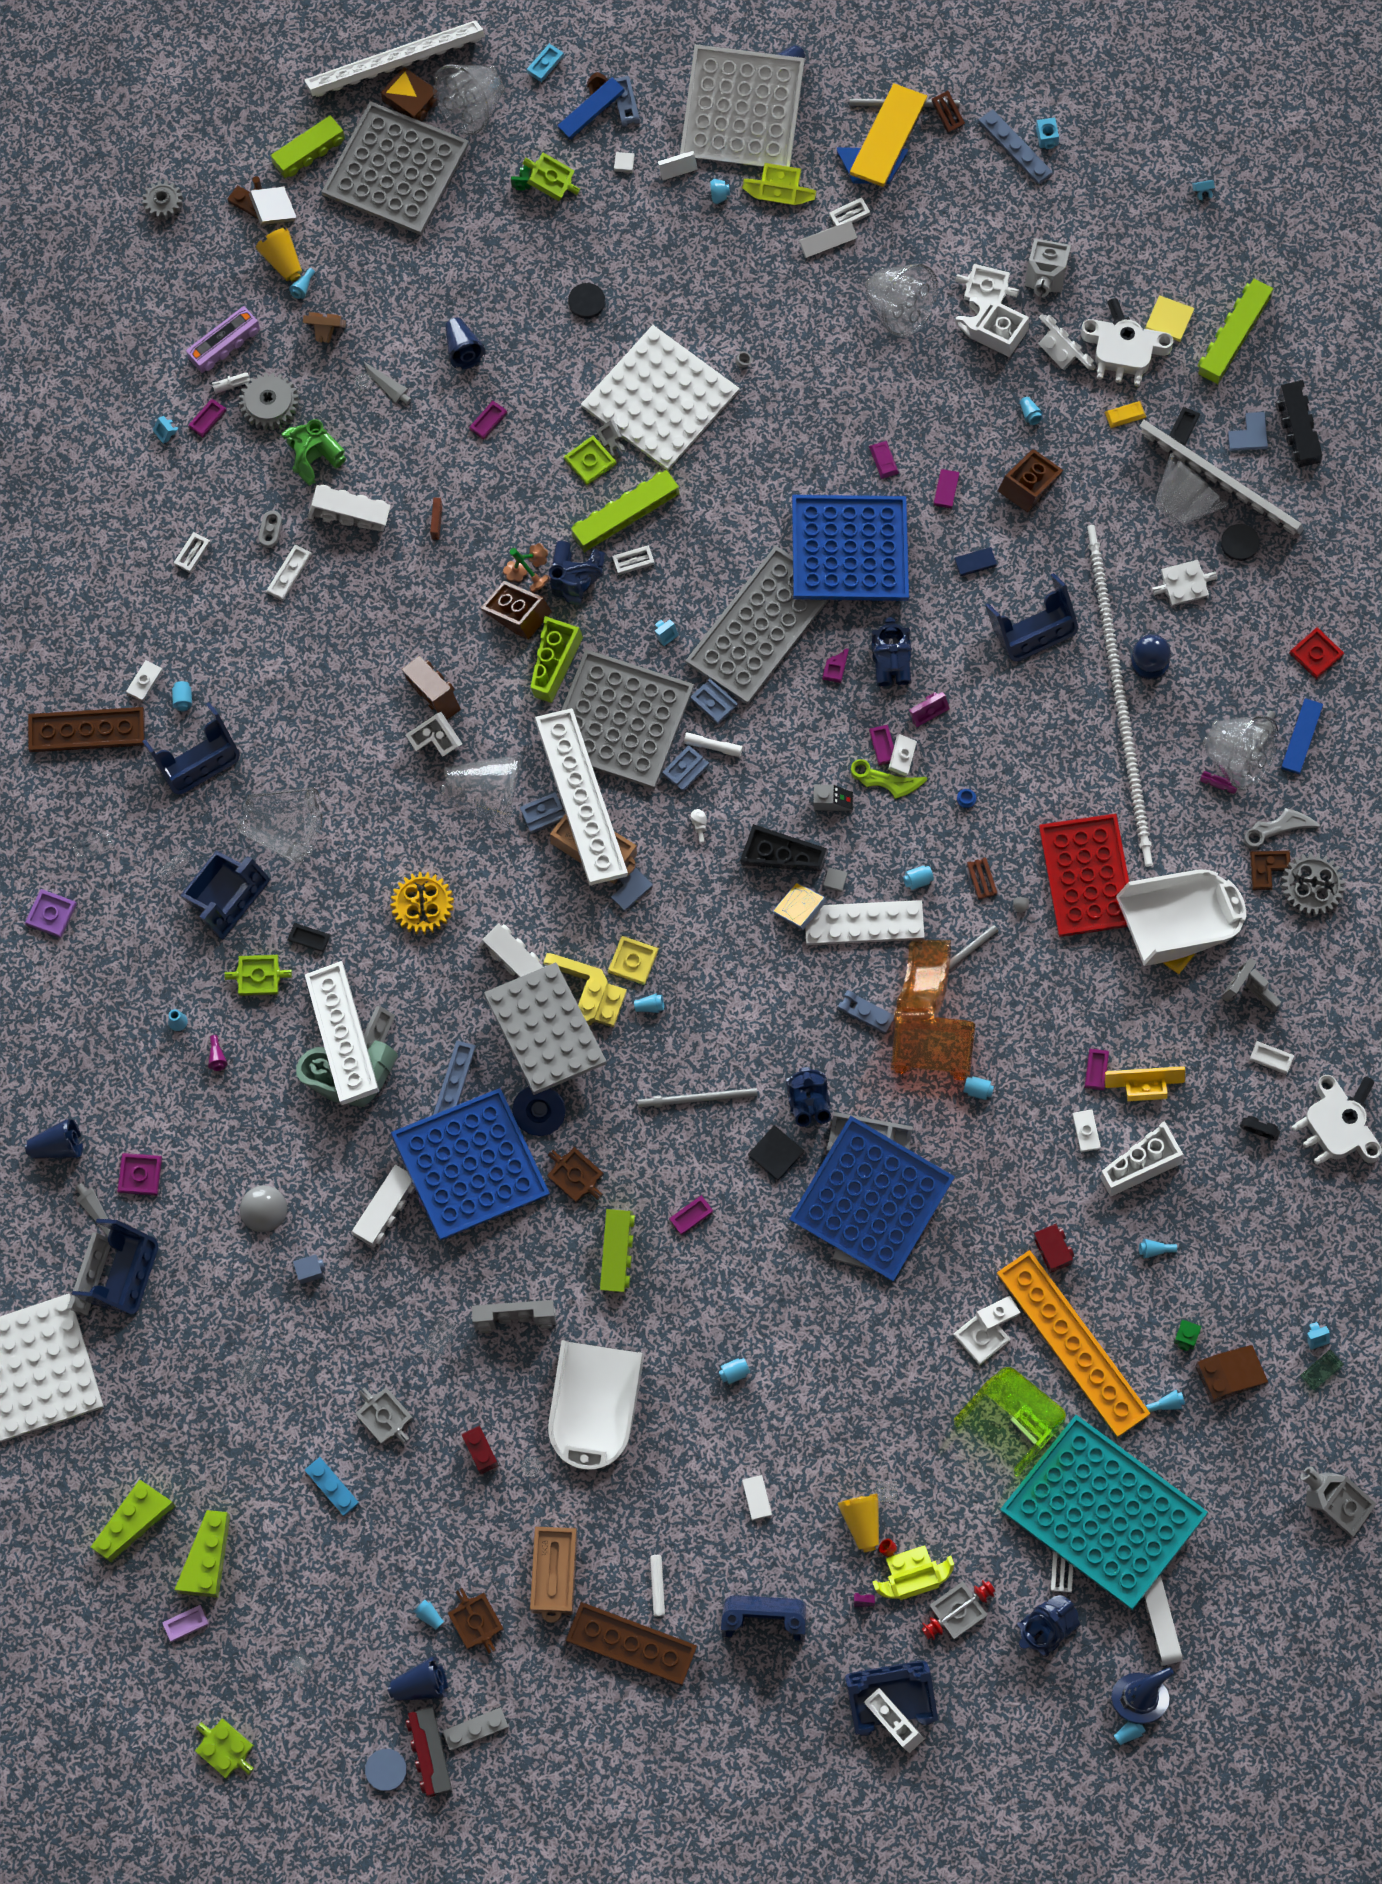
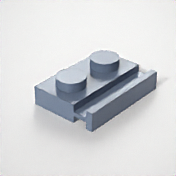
M711 679L690 697V700L717 724H720L738 706V703Z
M688 745L662 774L684 792L709 767V762L704 760L699 753Z
M556 792L520 807V811L531 834L559 823L565 815Z

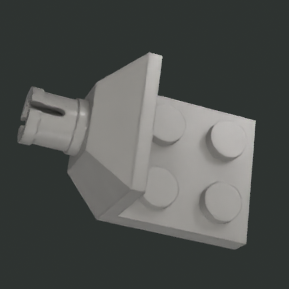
M1034 239L1028 262L1025 286L1033 288L1037 296H1040V292H1043L1042 297L1047 296L1049 292H1062L1071 245Z
M1307 1467L1304 1472L1308 1476L1302 1473L1300 1477L1302 1481L1309 1485L1306 1505L1309 1508L1322 1511L1349 1536L1354 1537L1377 1503L1347 1476L1330 1472L1319 1474L1313 1467Z

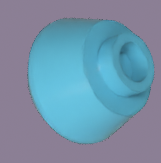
M713 179L710 182L713 203L719 204L727 200V196H730L729 184L725 185V181Z

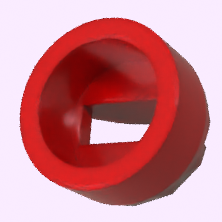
M888 1538L880 1543L879 1552L886 1557L894 1556V1552H897V1546Z

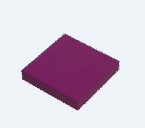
M122 1153L117 1192L158 1196L162 1156Z

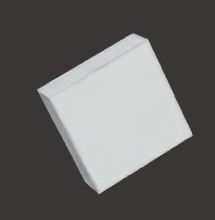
M616 152L614 171L633 173L634 153Z

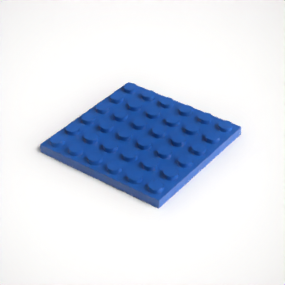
M792 495L793 599L909 600L906 496Z
M501 1088L392 1131L390 1134L439 1241L538 1201L550 1194Z
M850 1115L789 1220L894 1282L955 1176Z

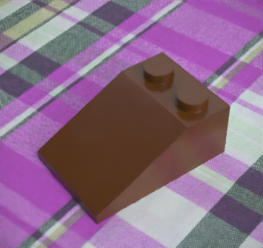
M1032 449L1005 475L998 492L1028 513L1060 476L1063 469Z
M503 581L481 606L483 612L513 633L529 639L544 622V617H548L552 613L543 597L506 581Z
M1253 1345L1213 1355L1198 1361L1195 1366L1211 1404L1268 1383Z

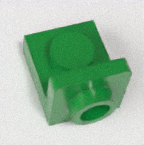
M525 165L523 168L520 167L519 177L511 176L512 188L520 191L531 188V185L527 183L531 176V169Z
M1182 1320L1174 1344H1177V1347L1184 1351L1194 1350L1201 1326Z

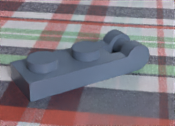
M629 76L616 78L615 80L625 90L616 99L621 125L625 127L630 123L639 124L640 119ZM632 112V116L626 117L625 113Z
M847 990L843 1002H840L837 1008L886 1034L895 1019V1015ZM851 1002L857 1004L854 1009L850 1007Z

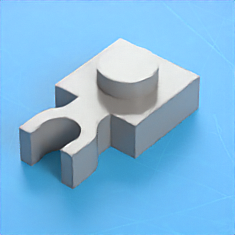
M610 420L596 430L605 447L610 446L612 456L618 455L616 453L617 447L619 451H625L623 445L618 441L622 436L614 421Z

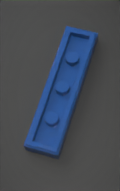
M611 77L557 125L558 128L571 140L625 92L624 88Z
M1304 699L1281 769L1300 775L1323 707L1322 703Z

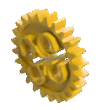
M419 872L416 878L413 873L410 880L404 877V884L398 882L400 889H393L397 896H391V900L394 903H391L390 906L394 909L392 911L393 916H397L395 918L396 922H401V928L407 926L408 932L414 928L416 934L422 930L424 935H426L427 929L434 933L433 927L436 926L438 929H441V922L447 924L445 917H452L449 911L454 910V907L451 905L454 903V898H451L453 895L452 890L447 891L449 885H443V878L437 881L436 874L430 878L429 872L426 873L425 877H422L421 872ZM418 884L420 886L425 884L424 887L426 892L430 890L436 891V894L433 896H428L425 893V891H423V897L425 901L424 911L425 915L427 916L428 922H420L421 920L419 915L422 916V911L420 907L421 897L417 887ZM410 892L417 893L413 898L407 897ZM430 909L438 910L437 913L433 915L428 914V911ZM413 910L419 912V915L417 914L416 916H409L408 914Z

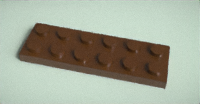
M144 707L28 714L29 752L144 746L142 742L145 740Z
M583 1602L579 1605L566 1642L681 1686L684 1684L697 1649V1645Z

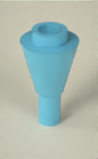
M309 268L304 276L289 287L294 298H305L310 279L315 273L312 268Z
M1143 1239L1142 1243H1139V1254L1143 1255L1144 1259L1164 1253L1177 1252L1176 1244H1164L1148 1239Z
M1176 1389L1158 1402L1146 1406L1149 1412L1160 1409H1183L1182 1405L1185 1404L1182 1392L1178 1393Z

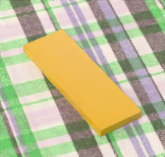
M893 83L850 170V175L882 187L885 186L927 101V95Z

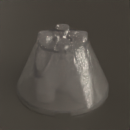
M448 64L437 70L434 78H436L435 85L432 86L436 105L444 119L451 126L453 124L457 125L461 129L459 132L466 135L477 134L486 127L502 94L505 93V87L497 74L496 68L493 66Z
M923 264L881 268L865 282L866 296L885 328L896 336L906 337L917 332L929 319L932 313L930 312L932 303L937 300V278L933 270Z
M1173 453L1169 456L1154 506L1160 512L1168 513L1170 515L1168 519L1173 524L1179 527L1187 525L1229 505L1226 500L1223 501L1221 499V495L1191 467L1185 465L1179 457Z
M1265 715L1215 720L1208 736L1204 738L1202 746L1205 747L1207 755L1235 788L1246 791L1251 785L1256 786L1269 771L1278 747L1275 746V736H1279L1278 727L1271 717Z

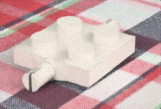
M977 264L973 265L972 272L968 277L957 274L955 282L966 284L964 300L968 301L970 298H978L1002 304L1006 294L1017 297L1019 289L1008 287L1009 272Z
M1195 560L1161 569L1163 585L1153 587L1152 591L1154 596L1165 593L1170 600L1171 606L1208 597L1209 593L1206 583L1217 580L1216 572L1204 574L1199 561Z

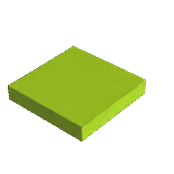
M594 435L564 456V460L586 485H589L617 464L615 459Z

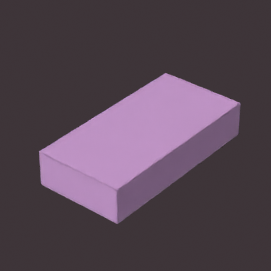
M201 1605L162 1622L170 1642L209 1625Z

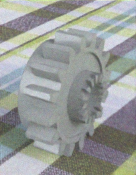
M159 180L158 185L155 186L151 183L152 188L145 189L147 194L142 195L144 199L142 203L146 213H150L152 218L156 216L158 220H161V218L168 220V217L172 216L174 218L176 212L180 213L179 207L183 206V196L180 188L175 187V183L169 185L168 180H165L164 184H161Z

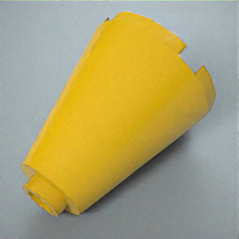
M284 228L275 230L266 236V241L262 242L260 240L257 243V251L286 281L291 280V282H294L301 277L302 269L287 228L285 230Z
M870 1494L867 1497L861 1496L838 1502L840 1512L858 1549H863L864 1552L876 1550L875 1546L879 1545L878 1494Z

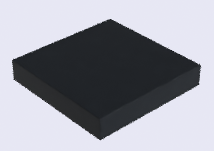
M774 1125L748 1153V1156L779 1181L804 1153V1150Z

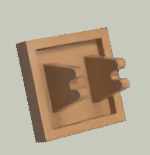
M309 312V316L303 315V323L314 325L317 342L330 343L334 327L346 328V320L341 319L342 316L327 314V317H323V314Z

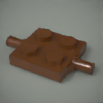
M573 1147L568 1154L562 1157L554 1150H551V1153L549 1152L548 1157L556 1162V1164L547 1175V1178L575 1203L588 1193L594 1196L596 1200L602 1197L603 1193L595 1188V1185L604 1173L579 1150Z
M463 1588L459 1589L463 1597L457 1590L455 1593L461 1603L457 1608L448 1612V1615L467 1650L476 1645L484 1644L488 1654L492 1653L489 1645L492 1651L495 1652L496 1649L490 1639L503 1631L504 1628L486 1595L482 1593L475 1598L468 1599Z

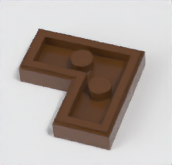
M1290 850L1250 851L1252 890H1272L1271 871L1289 869L1287 865L1290 862Z

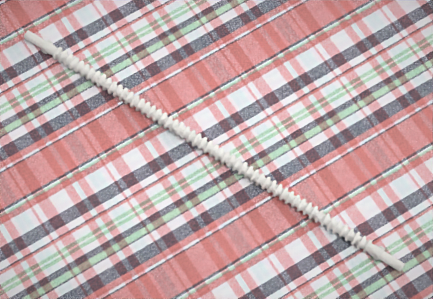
M1089 525L1087 527L1090 540L1088 546L1092 552L1090 557L1092 558L1091 563H1093L1092 568H1094L1093 573L1096 579L1094 582L1097 584L1095 588L1098 589L1096 593L1099 594L1097 598L1100 599L1098 603L1101 604L1099 608L1102 609L1100 610V614H1102L1101 619H1103L1101 623L1104 624L1102 626L1104 629L1103 634H1105L1106 649L1109 650L1107 655H1109L1108 660H1110L1108 664L1111 665L1109 667L1111 670L1110 675L1112 676L1111 680L1114 681L1112 685L1115 686L1113 691H1116L1114 693V696H1116L1115 701H1117L1115 705L1118 707L1116 711L1119 712L1117 714L1120 717L1118 721L1121 722L1119 727H1122L1120 732H1122L1121 737L1124 738L1122 739L1124 743L1123 748H1125L1123 752L1126 753L1124 758L1127 759L1125 761L1128 764L1126 768L1129 769L1127 774H1130L1128 779H1130L1129 784L1132 785L1130 786V790H1132L1131 795H1133L1131 799L1134 801L1132 805L1135 806L1133 810L1136 811L1134 815L1137 816L1135 818V821L1138 822L1136 826L1139 827L1137 832H1140L1138 834V837L1141 839L1139 846L1143 851L1145 866L1149 867L1153 865L1150 851L1152 845L1148 838L1150 835L1147 832L1149 828L1146 827L1148 825V822L1145 821L1147 817L1144 816L1146 811H1143L1145 809V806H1143L1144 801L1141 800L1143 799V795H1141L1142 790H1140L1142 786L1139 784L1141 780L1138 779L1140 775L1137 774L1139 770L1136 769L1138 767V764H1136L1137 759L1134 758L1136 754L1133 753L1135 748H1133L1134 743H1132L1133 738L1131 737L1133 733L1130 732L1132 728L1129 727L1131 723L1128 722L1130 717H1128V707L1125 706L1127 702L1124 701L1126 700V696H1124L1125 691H1123L1125 687L1122 685L1124 681L1121 680L1123 676L1120 675L1122 671L1119 670L1121 666L1118 665L1120 660H1117L1119 658V655H1117L1118 650L1116 649L1118 646L1115 644L1117 640L1114 639L1116 635L1113 634L1115 630L1112 629L1114 625L1111 624L1113 619H1110L1112 614H1110V599H1108L1109 594L1107 593L1108 589L1106 588L1107 584L1105 583L1106 579L1103 573L1104 568H1102L1104 564L1101 563L1103 559L1100 558L1102 554L1099 553L1100 542H1097L1095 525Z

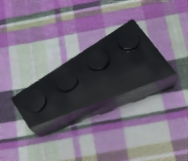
M1303 380L1281 385L1278 400L1275 402L1277 412H1281L1282 428L1286 429L1288 433L1286 435L1287 443L1293 449L1291 452L1293 462H1297L1299 468L1321 463L1323 456L1317 431H1312L1314 429V420L1312 414H1308V397L1303 396L1302 393L1303 387H1305Z
M753 824L740 862L744 866L822 872L828 856V850L825 847Z

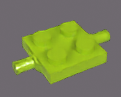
M543 152L536 162L525 157L522 164L531 169L528 184L557 201H560L567 190L577 196L580 188L571 184V177L574 173L573 169Z
M278 955L239 956L236 972H225L224 977L225 980H237L239 996L279 995L280 978H292V970H280Z
M222 1718L212 1729L206 1727L202 1722L198 1724L199 1726L196 1727V1730L205 1737L195 1752L222 1776L228 1778L239 1767L247 1775L251 1773L250 1771L254 1770L245 1761L254 1745L225 1719Z

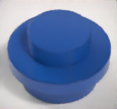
M963 789L957 795V802L963 808H970L976 803V794L970 789Z

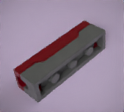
M433 1707L408 1713L409 1719L406 1720L408 1732L412 1731L414 1739L410 1740L413 1753L417 1752L418 1760L415 1761L417 1773H422L423 1781H420L422 1794L426 1793V1796L430 1798L453 1792Z

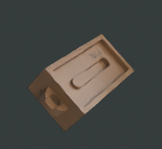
M565 814L550 833L551 844L582 863ZM614 831L628 875H630L635 869L634 858L637 856V845ZM618 879L611 880L610 882L615 884Z
M535 1527L530 1610L531 1613L541 1614L543 1619L549 1623L559 1621L562 1615H573L578 1534L576 1528Z

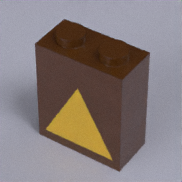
M405 67L381 92L384 103L398 113L418 121H423L427 116V112L431 108H435L439 103L438 90Z

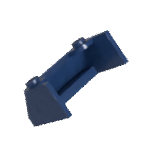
M1054 573L1051 574L1055 591L1049 593L1044 599L1046 610L1012 625L1008 617L1001 616L989 603L985 605L992 628L1007 656L1012 661L1018 662L1074 636L1078 631V623L1067 586Z
M210 702L206 705L214 720L207 723L204 728L207 740L174 758L168 750H161L155 753L146 739L142 741L158 770L175 794H184L239 760L240 753L221 717Z
M96 1219V1223L110 1229L108 1243L117 1252L105 1287L96 1285L92 1287L90 1292L73 1291L72 1295L95 1306L125 1314H134L140 1307L157 1255L158 1242L155 1238L118 1220Z

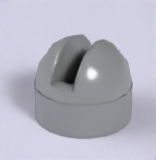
M745 351L740 352L736 356V364L741 368L747 367L752 361L751 355Z
M1024 897L1014 898V909L1019 913L1025 912L1029 907V899Z

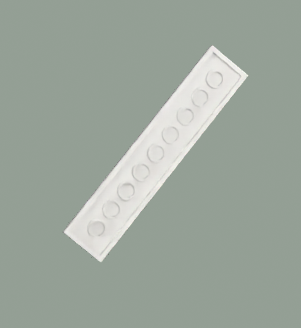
M475 20L305 79V83L312 96L316 95V97L325 95L329 90H340L344 85L357 84L364 78H374L378 76V73L392 72L401 65L402 67L409 66L413 61H423L428 59L430 55L443 54L450 48L457 49L463 47L465 43L478 42L482 37H485V34Z
M1143 420L1140 424L1143 430L1141 433L1144 434L1145 438L1151 442L1157 440V443L1160 445L1159 447L1166 452L1172 450L1177 459L1183 463L1187 460L1192 469L1198 473L1202 470L1205 472L1206 478L1213 483L1219 481L1225 491L1230 494L1234 491L1239 500L1245 504L1249 501L1252 503L1253 509L1260 514L1266 512L1272 522L1277 525L1281 522L1284 524L1285 530L1290 534L1294 535L1297 533L1300 535L1304 530L1299 521L1149 422Z
M573 709L535 717L540 738L589 885L627 877L628 872Z

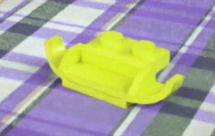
M764 163L762 180L744 179L743 189L758 200L795 206L815 200L816 190L799 187L800 168Z
M921 1546L886 1558L891 1576H888L889 1581L883 1583L873 1581L876 1592L881 1596L891 1599H907L939 1588V1585L951 1575L954 1569V1562L952 1557L949 1556L946 1561L937 1565L936 1561L931 1562L926 1547Z

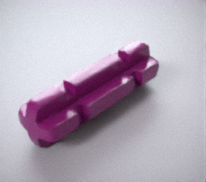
M1204 771L1201 775V782L1210 783L1211 786L1224 791L1227 789V792L1233 794L1238 789V783L1234 781L1228 782V779L1215 774L1212 776L1207 771Z

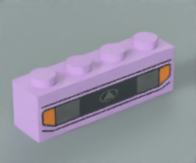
M243 306L186 350L188 359L201 373L211 370L217 361L225 359L234 348L241 347L247 338L254 337L258 333L260 327L257 319Z

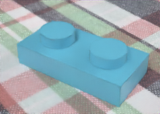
M549 43L527 68V73L542 83L562 60L564 53Z

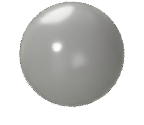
M267 1185L256 1186L250 1189L243 1196L240 1203L242 1221L248 1228L257 1232H268L276 1229L282 1224L287 1214V1202L283 1194L276 1188Z

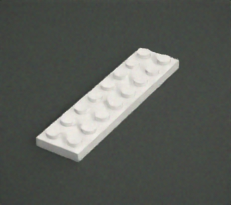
M342 961L305 974L341 1105L379 1092Z

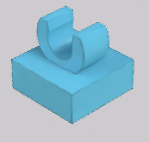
M1213 180L1192 183L1193 191H1198L1197 197L1199 200H1203L1202 193L1205 191L1208 193V198H1212L1213 193L1210 189L1215 188Z
M164 416L157 419L153 428L154 433L163 444L167 443L178 430V427L173 428L171 426L173 421L167 420Z
M660 620L655 624L658 628L655 630L656 635L663 646L679 636L675 624L671 620H668L666 623Z
M1317 1322L1309 1325L1311 1330L1307 1333L1311 1350L1330 1343V1332L1327 1326L1320 1328Z

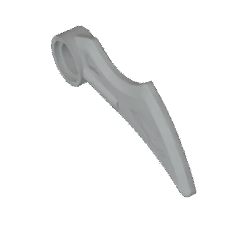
M1285 808L1282 815L1274 821H1258L1246 832L1244 844L1250 849H1258L1262 846L1264 839L1294 829L1319 828L1320 824L1305 814ZM1257 835L1259 842H1250L1249 836Z

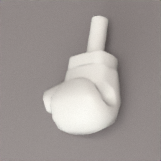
M697 809L692 811L691 821L695 826L696 833H698L699 842L704 843L703 832L706 831L707 817L703 811Z

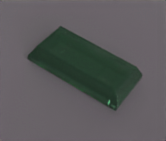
M1330 1349L1300 1376L1313 1390H1316L1344 1364Z

